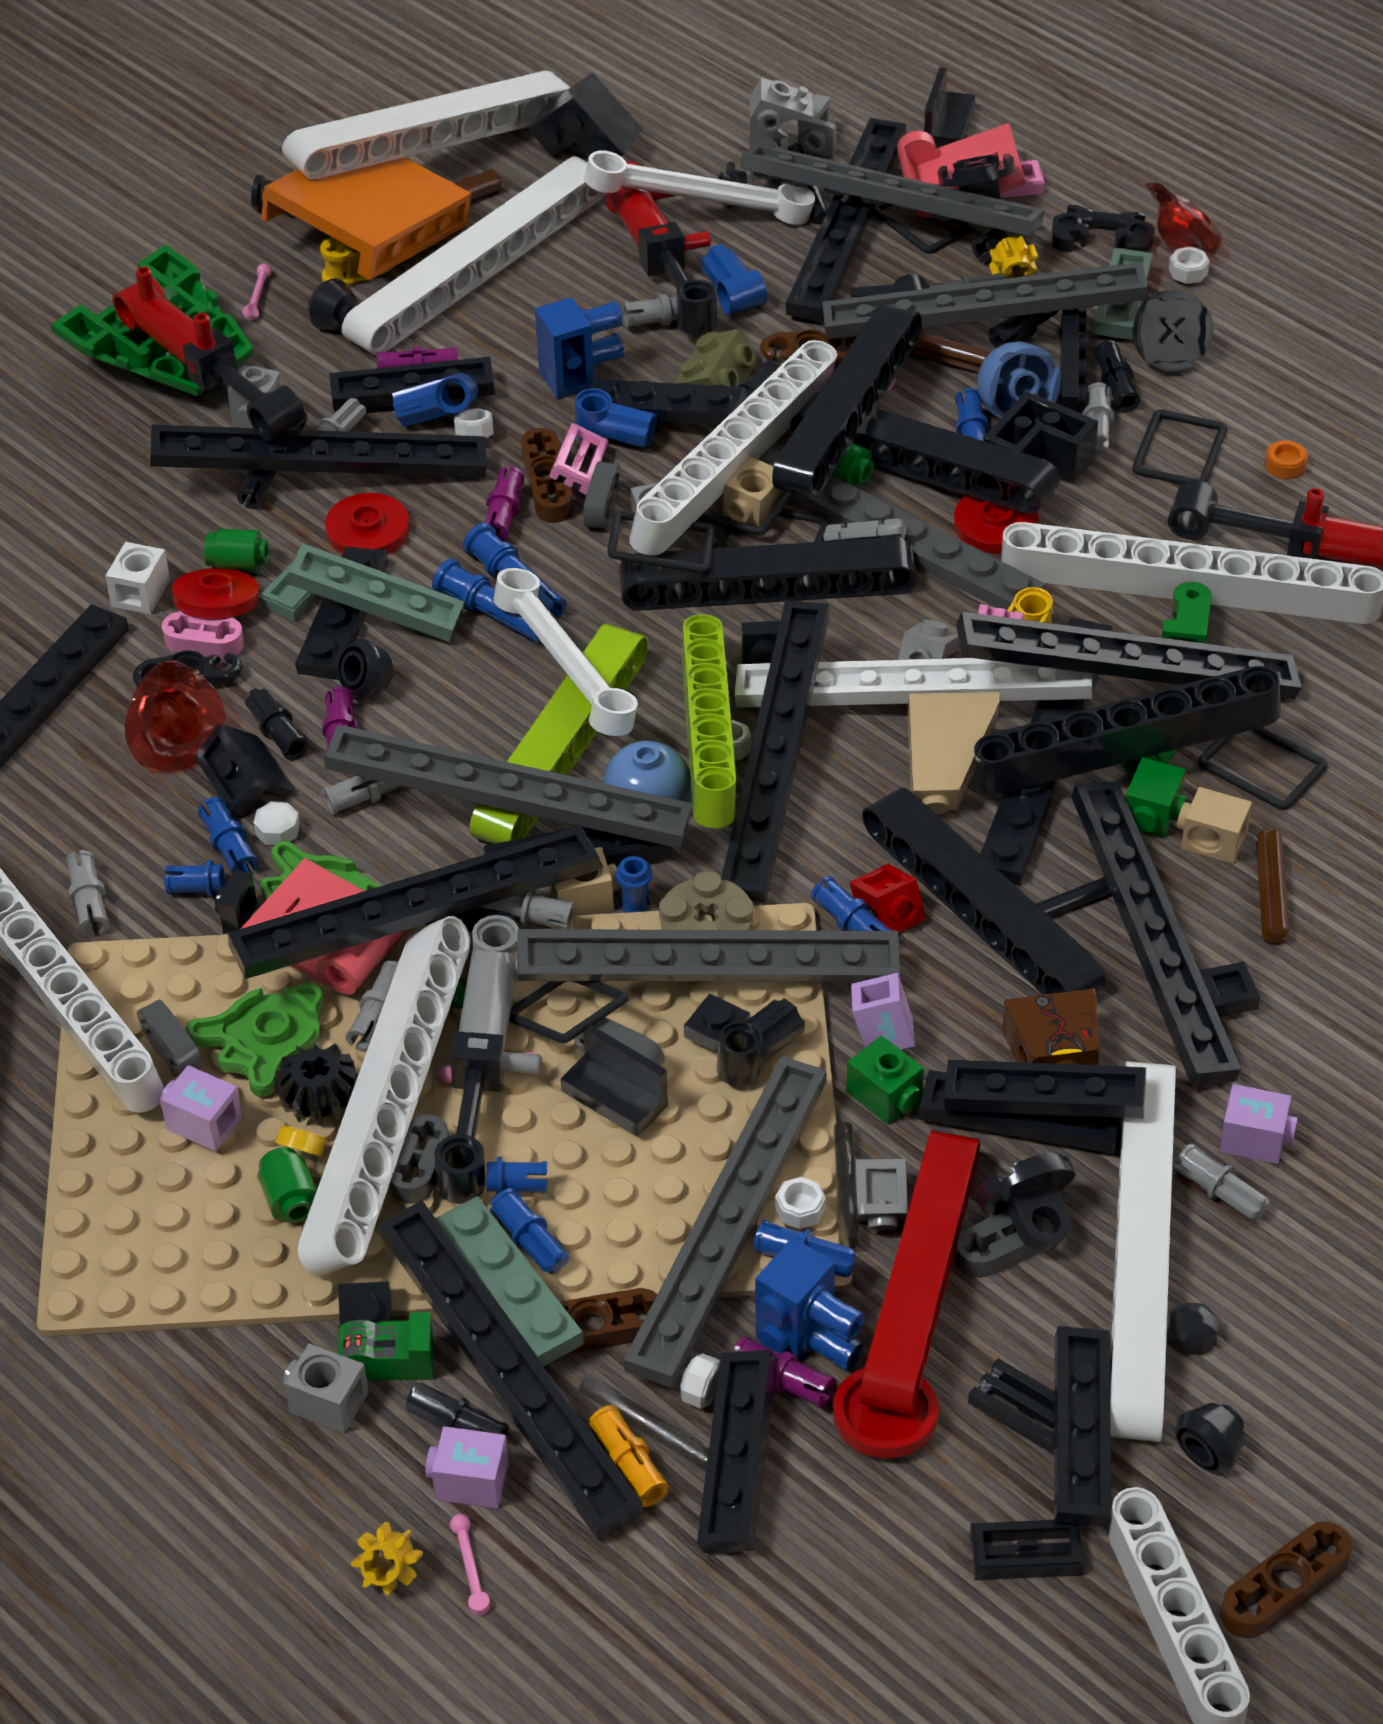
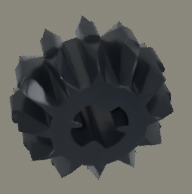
M316 1040L312 1049L304 1050L296 1046L294 1057H282L281 1071L276 1073L275 1085L276 1091L279 1093L280 1104L285 1112H293L299 1123L309 1117H313V1120L319 1126L323 1117L326 1116L339 1121L341 1109L347 1108L358 1074L350 1054H341L336 1043L327 1049H322Z

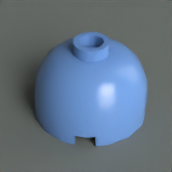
M1021 341L1006 343L991 351L981 364L977 380V389L981 402L999 420L1026 391L1055 403L1061 390L1060 369L1054 364L1052 356L1040 347Z
M639 741L630 743L618 750L605 768L604 784L689 803L692 801L690 771L686 761L671 746L661 742Z

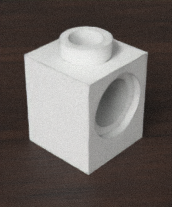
M130 542L124 543L105 575L111 607L151 615L170 582L165 549Z

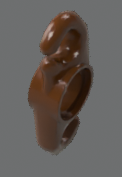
M814 329L800 332H777L765 337L760 345L761 353L769 360L776 358V353L770 349L771 347L779 346L785 348L779 354L780 359L785 361L804 343L813 340L828 343L836 350L837 358L835 365H839L848 352L836 349L842 344L840 338L826 339L825 333ZM847 338L845 340L846 346L850 348L855 339Z

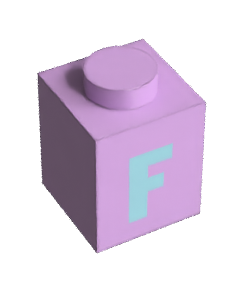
M898 973L851 984L852 1012L864 1047H867L881 1035L900 1050L915 1046L913 1017Z
M189 1065L176 1080H172L167 1084L160 1099L166 1130L215 1152L243 1118L237 1086Z
M1232 1084L1223 1125L1220 1152L1279 1164L1282 1145H1293L1298 1117L1288 1116L1291 1096Z
M443 1426L438 1447L431 1446L429 1448L425 1469L426 1478L433 1479L435 1499L438 1501L498 1509L509 1465L506 1435Z

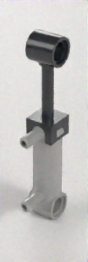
M492 915L481 919L472 930L473 949L459 1031H455L450 1057L452 1088L463 1089L457 1131L455 1135L448 1136L439 1142L434 1151L437 1191L442 1198L455 1204H463L476 1196L480 1197L486 1187L484 1148L475 1139L483 1091L501 1092L504 1071L539 1074L542 1068V1057L539 1054L504 1052L515 979L518 978L517 932L519 927L515 921L501 915Z

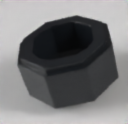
M1184 1302L1170 1312L1168 1341L1181 1353L1202 1355L1216 1345L1218 1316L1204 1303Z

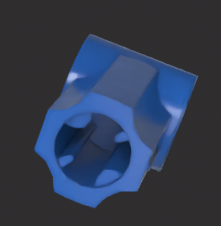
M723 244L711 247L707 255L701 258L702 270L716 287L719 303L727 315L757 307L767 302V290L761 274L757 270L748 271L732 249L725 248Z
M456 373L442 379L393 392V406L402 427H406L451 413H459L467 409L476 401L478 387L474 379L469 375ZM453 382L461 385L465 391V398L462 404L454 403L448 396V387Z
M585 389L575 399V424L605 439L609 438L647 449L651 445L657 426V415L612 403L610 395L600 389Z

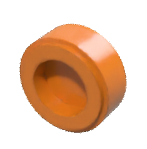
M1283 440L1275 442L1267 448L1265 468L1271 475L1277 478H1297L1306 471L1307 450L1294 441Z

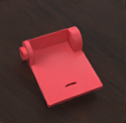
M1009 123L940 148L936 147L932 136L924 131H912L905 134L897 145L903 177L939 185L937 171L941 166H947L948 171L954 170L953 164L962 159L994 154V156L998 155L1000 161H1003V155L1010 154L1014 157L1016 171L1005 177L998 178L1000 193L1026 185ZM959 186L948 187L959 190ZM920 210L914 212L919 217L932 218V213Z
M304 858L242 928L354 895L364 890ZM409 929L291 966L339 993L351 995L355 993Z

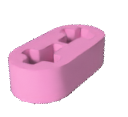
M178 611L168 615L162 622L164 643L170 651L175 653L193 650L201 653L204 657L215 654L224 659L226 653L238 655L244 648L242 626L235 618L204 619Z

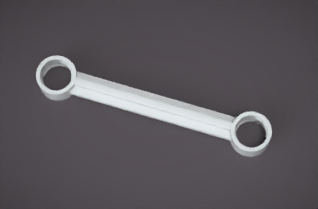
M609 151L591 153L584 175V180L589 187L604 193L617 192L622 186L771 211L781 221L794 225L804 224L809 221L815 202L814 193L807 187H797L790 183L780 185L778 189L631 165L627 164L621 156Z
M509 568L499 572L494 592V603L504 611L522 616L591 703L590 725L596 731L610 736H622L630 733L634 726L638 706L637 699L625 690L610 688L538 599L539 578L532 572L519 568Z

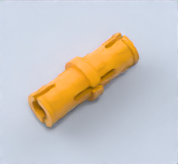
M615 1405L604 1406L597 1410L590 1417L588 1426L596 1434L609 1454L608 1457L643 1503V1507H649L661 1501L668 1494L667 1489L669 1485L648 1456L649 1447L640 1437H635Z

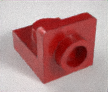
M890 864L879 867L849 882L853 897L855 899L861 898L869 904L870 908L877 912L878 919L893 931L900 933L924 921L926 918L916 878Z

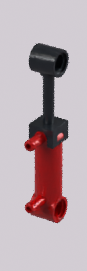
M626 161L627 164L640 166L635 162ZM624 186L617 192L606 193V206L611 212L619 215L639 249V263L646 275L650 277L667 273L677 289L678 328L683 333L695 336L712 332L717 326L716 287L706 280H689L684 272L685 251L709 247L711 244L710 234L704 231L684 236L676 222L668 223L655 200L675 197L677 195Z
M138 268L135 272L137 282L113 294V305L122 323L130 330H135L139 327L187 367L189 379L203 391H207L225 382L250 403L247 405L249 421L262 439L270 441L304 422L305 412L295 392L290 387L282 385L271 392L264 393L241 375L237 368L233 342L218 329L212 330L209 315L199 313L191 319L170 302L159 283L153 278L150 268Z
M1190 480L1179 486L1167 519L1171 531L1184 539L1195 540L1202 538L1207 534L1209 526L1211 527L1213 523L1289 538L1287 556L1317 560L1319 557L1349 564L1371 566L1383 570V526L1328 516L1329 506L1323 505L1324 492L1318 488L1308 490L1306 502L1299 501L1294 520L1288 521L1217 506L1218 494L1212 486L1200 480Z

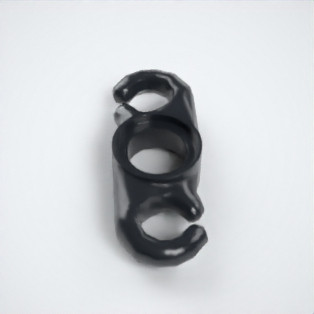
M184 650L174 655L145 660L135 668L133 682L139 689L144 691L150 690L152 684L144 679V676L156 673L161 675L155 681L156 688L163 689L171 686L180 693H193L203 688L231 683L240 676L243 665L237 655L226 653L224 660L231 664L232 667L227 670H218L214 667L220 663V656L213 654L204 657L197 651ZM186 667L199 669L197 673L191 676H180L177 674L179 670Z

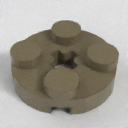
M700 872L694 879L684 881L672 888L660 901L659 918L661 930H752L753 904L748 895L737 885L727 880H722L715 872ZM703 914L715 916V921L713 922L708 919L699 922L697 919L698 916Z

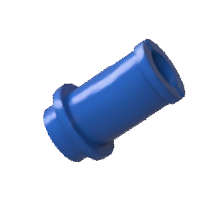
M627 857L616 868L615 878L621 886L620 905L626 913L646 912L648 910L647 905H650L648 884L652 880L653 872L651 866L641 857Z
M213 860L206 861L205 865H167L165 867V873L169 874L164 875V885L168 895L176 893H206L208 897H214L216 892L222 886H225L224 867L222 864L215 865Z
M497 1157V1162H487L486 1192H496L497 1195L505 1189L513 1188L517 1192H541V1194H546L547 1179H527L526 1176H546L547 1161L502 1162V1157Z

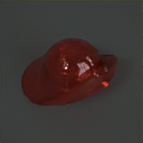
M1149 182L1145 184L1159 205L1158 231L1162 240L1169 247L1175 250L1185 247L1201 248L1210 255L1217 254L1222 246L1223 237L1218 226L1206 213L1187 198L1173 194L1161 183Z
M169 660L161 662L143 677L133 695L125 722L127 746L138 763L146 768L159 772L181 771L198 763L194 758L195 754L218 723L225 724V709L217 691L200 672L178 661Z

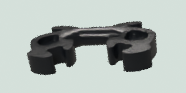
M1068 205L1067 213L1058 214L1052 220V247L1063 252H1072L1073 243L1075 242L1080 243L1081 247H1085L1088 243L1089 227L1092 226L1117 229L1114 248L1148 252L1153 245L1155 229L1151 224L1145 222L1146 214L1142 212L1117 214L1093 211L1079 205Z

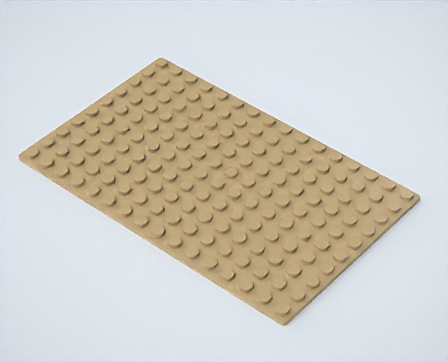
M809 903L753 906L752 930L817 931L814 907ZM659 911L574 915L570 929L661 930ZM703 914L698 916L697 921L700 922L708 919L713 922L715 921V916ZM520 918L515 920L519 929H556L528 922L527 925H522ZM426 925L410 928L355 993L351 995L339 993L291 965L245 979L228 946V934L77 942L71 944L67 952L150 1054L164 1088L170 1081L176 1080L177 1077L145 1036L137 1017V1010L160 999L186 1030V1026L190 1021L219 1015L228 1010L236 1000L250 991L263 988L264 995L272 993L284 994L283 987H294L303 983H313L323 991L324 1006L319 1015V1045L322 1049H327L336 1043L341 1054H350L351 1059L355 1063L356 1073L359 1075L366 1052L358 1051L355 1048L362 1036L358 1035L352 1046L346 1040V1034L351 1029L361 1010L359 1002L363 994L372 989L384 962H399L409 934ZM469 932L470 949L461 973L463 989H466L473 949L472 932ZM516 978L511 1007L549 981H518V978ZM566 981L517 1015L564 1034L615 998L575 982ZM601 982L622 990L629 996L628 1001L606 1016V1018L649 1037L660 1046L665 1056L662 1067L667 1071L668 1106L639 1137L561 1091L560 1078L584 1055L576 1046L574 1039L568 1043H559L511 1022L508 1023L504 1052H531L539 1054L542 1057L541 1072L539 1074L504 1071L501 1092L483 1091L475 1139L484 1148L485 1180L487 1162H497V1157H502V1162L547 1161L546 1176H526L527 1179H547V1193H518L535 1215H542L548 1225L547 1230L568 1254V1263L561 1267L560 1272L551 1275L548 1272L542 1271L525 1249H518L558 1301L636 1288L650 1289L658 1294L781 1056L827 1070V1082L718 1298L755 1296V1278L775 1257L754 1251L756 1232L763 1220L803 1233L807 1229L812 1230L816 1238L849 1247L822 982ZM710 993L750 1012V1018L774 999L780 1001L785 998L797 1007L799 1015L805 1021L804 1033L760 1066L759 1077L753 1083L738 1087L729 1085L719 1078L716 1070L717 1053L685 1038L684 1024ZM452 1004L450 1005L412 1119L422 1115H434L441 1118L447 1124L449 1136L456 1134L463 1089L452 1088V1083L444 1084L438 1078V1071L441 1067L445 1065L451 1066L450 1057L455 1031H459L462 1009H457ZM61 1026L37 1311V1328L41 1335L63 1336L339 1320L338 1284L391 1281L392 1317L409 1316L410 1312H430L431 1315L436 1314L380 1235L378 1224L414 1205L398 1201L391 1194L389 1186L362 1261L323 1276H314L308 1273L299 1260L298 1243L306 1220L298 1223L281 1222L276 1220L271 1214L257 1175L260 1159L273 1149L285 1147L275 1143L279 1127L287 1125L326 1137L327 1143L322 1157L295 1150L297 1154L305 1159L316 1189H318L346 1109H341L339 1121L326 1116L323 1117L319 1126L313 1120V1117H309L299 1123L293 1112L284 1111L280 1104L279 1093L276 1090L273 1094L266 1097L256 1096L250 1090L246 1075L224 1072L220 1069L218 1054L224 1047H197L203 1063V1068L200 1071L237 1086L243 1118L215 1152L166 1130L161 1103L147 1112L136 1113L128 1110ZM427 1136L425 1141H419L420 1150L424 1151L428 1140L435 1137ZM414 1167L411 1177L408 1180H403V1182L411 1183L414 1177H419L418 1168ZM799 1177L819 1183L826 1197V1210L819 1223L803 1229H797L782 1223L775 1208V1196L783 1182ZM437 1184L431 1195L423 1201L435 1218L461 1205L448 1202L442 1198L437 1191ZM485 1187L483 1194L479 1198L490 1211L492 1207L490 1204L496 1196V1192H486ZM491 1212V1214L494 1216V1218L498 1221V1223L501 1225V1227L504 1229V1231H505V1232L508 1234V1236L511 1238L512 1235H511V1233L509 1232V1230H508V1229L504 1226V1224H502L501 1221ZM852 1274L849 1277L834 1275V1292L846 1291L851 1288Z

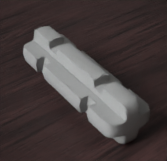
M899 518L886 519L884 524H882L881 520L847 523V527L843 523L832 524L826 527L824 541L889 537L905 539L906 528L903 520Z

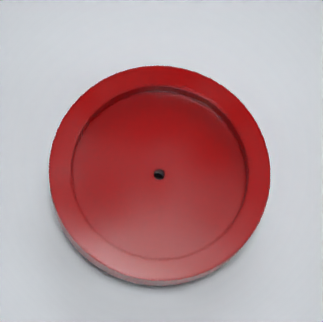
M380 493L355 494L337 502L329 510L325 519L326 537L331 547L340 554H343L345 547L386 550V553L390 554L402 546L409 535L408 512L401 502L391 496Z
M968 495L958 502L954 511V530L958 538L982 552L991 554H1002L1003 532L1010 524L1017 522L1038 524V511L1033 514H1026Z
M216 568L196 570L179 577L174 582L172 587L173 604L181 612L193 617L204 619L232 618L245 614L256 607L259 602V585L252 576L237 570Z
M865 1368L852 1373L839 1385L833 1401L834 1425L844 1442L856 1451L878 1458L902 1457L922 1448L935 1433L938 1423V1399L933 1388L924 1378L921 1382L913 1414L860 1404V1391Z

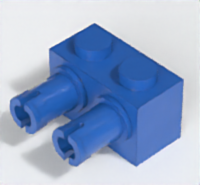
M571 297L535 308L539 372L557 400L588 389L594 379L593 366L610 360L624 358V345L618 333L615 332L592 340L593 334L623 325L621 320L623 319L622 311L616 301L589 310H583L579 308Z
M793 1237L755 1278L756 1338L759 1339L763 1346L779 1354L786 1351L798 1356V1362L807 1352L813 1350L844 1371L849 1372L859 1362L863 1353V1343L854 1338L863 1326L864 1314L834 1297L835 1262Z

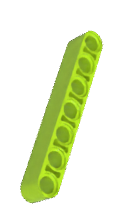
M699 614L688 617L684 621L682 645L692 808L694 820L699 825L707 828H722L734 821L736 771L723 625L714 616Z
M606 623L600 627L584 650L583 655L610 688L626 691L645 661L648 651V638ZM568 675L507 762L569 775L598 731L589 723L591 703ZM478 803L471 817L469 832L472 837L492 844L525 838L539 817Z

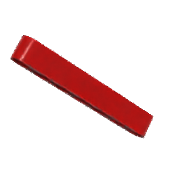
M934 1130L930 1131L863 1374L860 1391V1404L907 1414H913L957 1247V1239L961 1232L977 1170L980 1139Z

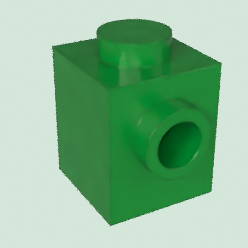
M1142 757L1125 795L1139 831L1167 837L1173 820L1178 821L1184 802L1188 800V796L1183 795L1186 769Z
M881 1035L847 1061L846 1092L889 1125L903 1113L909 1114L921 1102L924 1068Z

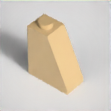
M1000 692L909 694L907 715L911 792L936 815L943 814L948 810L958 809L976 769L974 746L981 737L992 734L997 723Z

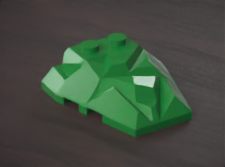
M165 244L138 263V268L148 267L151 269L153 278L159 283L167 299L191 319L199 313L209 315L212 330L218 329L233 342L237 366L254 354V347L230 314L224 315L218 307L217 295L212 289L206 290L200 281V272L192 262ZM80 304L51 324L52 332L80 353L195 396L204 392L189 379L187 367L139 327L135 330L128 329L118 317L113 304L98 315H95Z

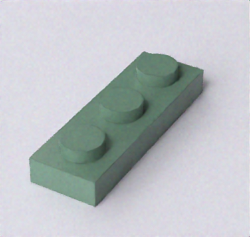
M1114 248L1109 266L1143 262L1148 283L1153 253ZM1143 300L1098 306L1093 323V334L1132 340L1135 315L1140 309Z

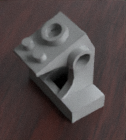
M761 77L750 95V148L758 143L788 150V122L786 121L813 120V93L808 92V89L803 86L797 89L785 82L772 81ZM750 171V181L787 180L778 177L771 179L759 178L753 174V171Z

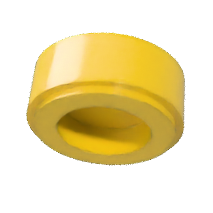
M283 1125L279 1127L275 1143L322 1157L327 1140H325L326 1137Z

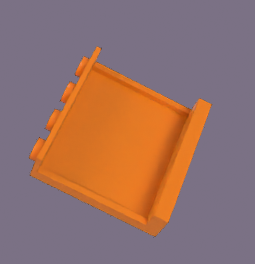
M406 157L320 179H309L297 169L265 186L262 195L261 220L267 222L284 212L294 215L360 252L357 274L371 280L466 227L471 193Z

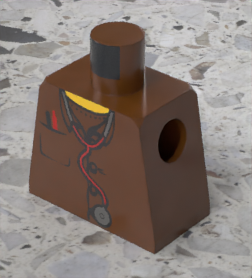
M1095 988L1004 1000L1002 1031L1016 1061L1024 1063L1098 1065L1100 1043Z

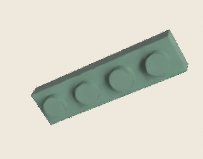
M304 543L300 546L288 571L286 584L448 642L452 637L465 601Z
M478 1196L436 1217L438 1223L542 1366L584 1344L582 1330Z

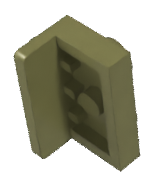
M740 328L718 334L716 332H709L698 339L696 348L689 359L681 365L680 373L673 383L737 387L743 380L748 379L758 363V357L753 346L748 342Z

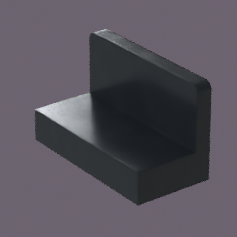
M939 67L925 108L924 132L932 136L937 148L965 139L975 109L976 95L946 91L947 68Z
M218 723L194 756L232 814L244 817L264 790L285 797H289L294 791L260 738L254 734Z
M589 1025L583 1031L585 1054L560 1078L561 1091L639 1137L668 1106L667 1071L664 1067L593 1025Z

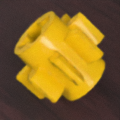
M1023 236L1019 238H1004L997 244L995 249L990 250L993 262L989 264L992 275L1003 274L1008 279L1032 276V273L1038 272L1035 261L1039 257L1034 244L1026 246Z
M384 1522L377 1529V1538L371 1533L365 1532L357 1540L359 1547L365 1552L352 1560L351 1566L360 1568L365 1578L362 1583L364 1588L371 1584L382 1586L385 1595H390L396 1589L397 1579L403 1584L409 1585L416 1578L417 1574L409 1565L415 1563L423 1555V1551L413 1549V1545L409 1540L412 1533L410 1529L403 1533L391 1532L389 1522ZM381 1550H383L384 1557L380 1558L379 1552ZM394 1559L395 1564L391 1567L389 1560Z

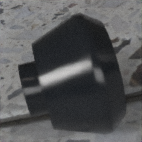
M333 278L322 282L315 288L308 302V314L312 325L319 330L342 331L343 321L346 315L359 305L358 299L346 283L340 279Z
M356 639L349 643L340 654L337 665L338 679L342 687L351 690L353 698L364 699L384 690L389 685L394 675V665L386 650L369 640Z
M1207 1403L1183 1412L1177 1418L1176 1438L1184 1453L1200 1468L1209 1472H1227L1234 1467L1245 1441L1244 1422L1232 1407L1226 1404Z

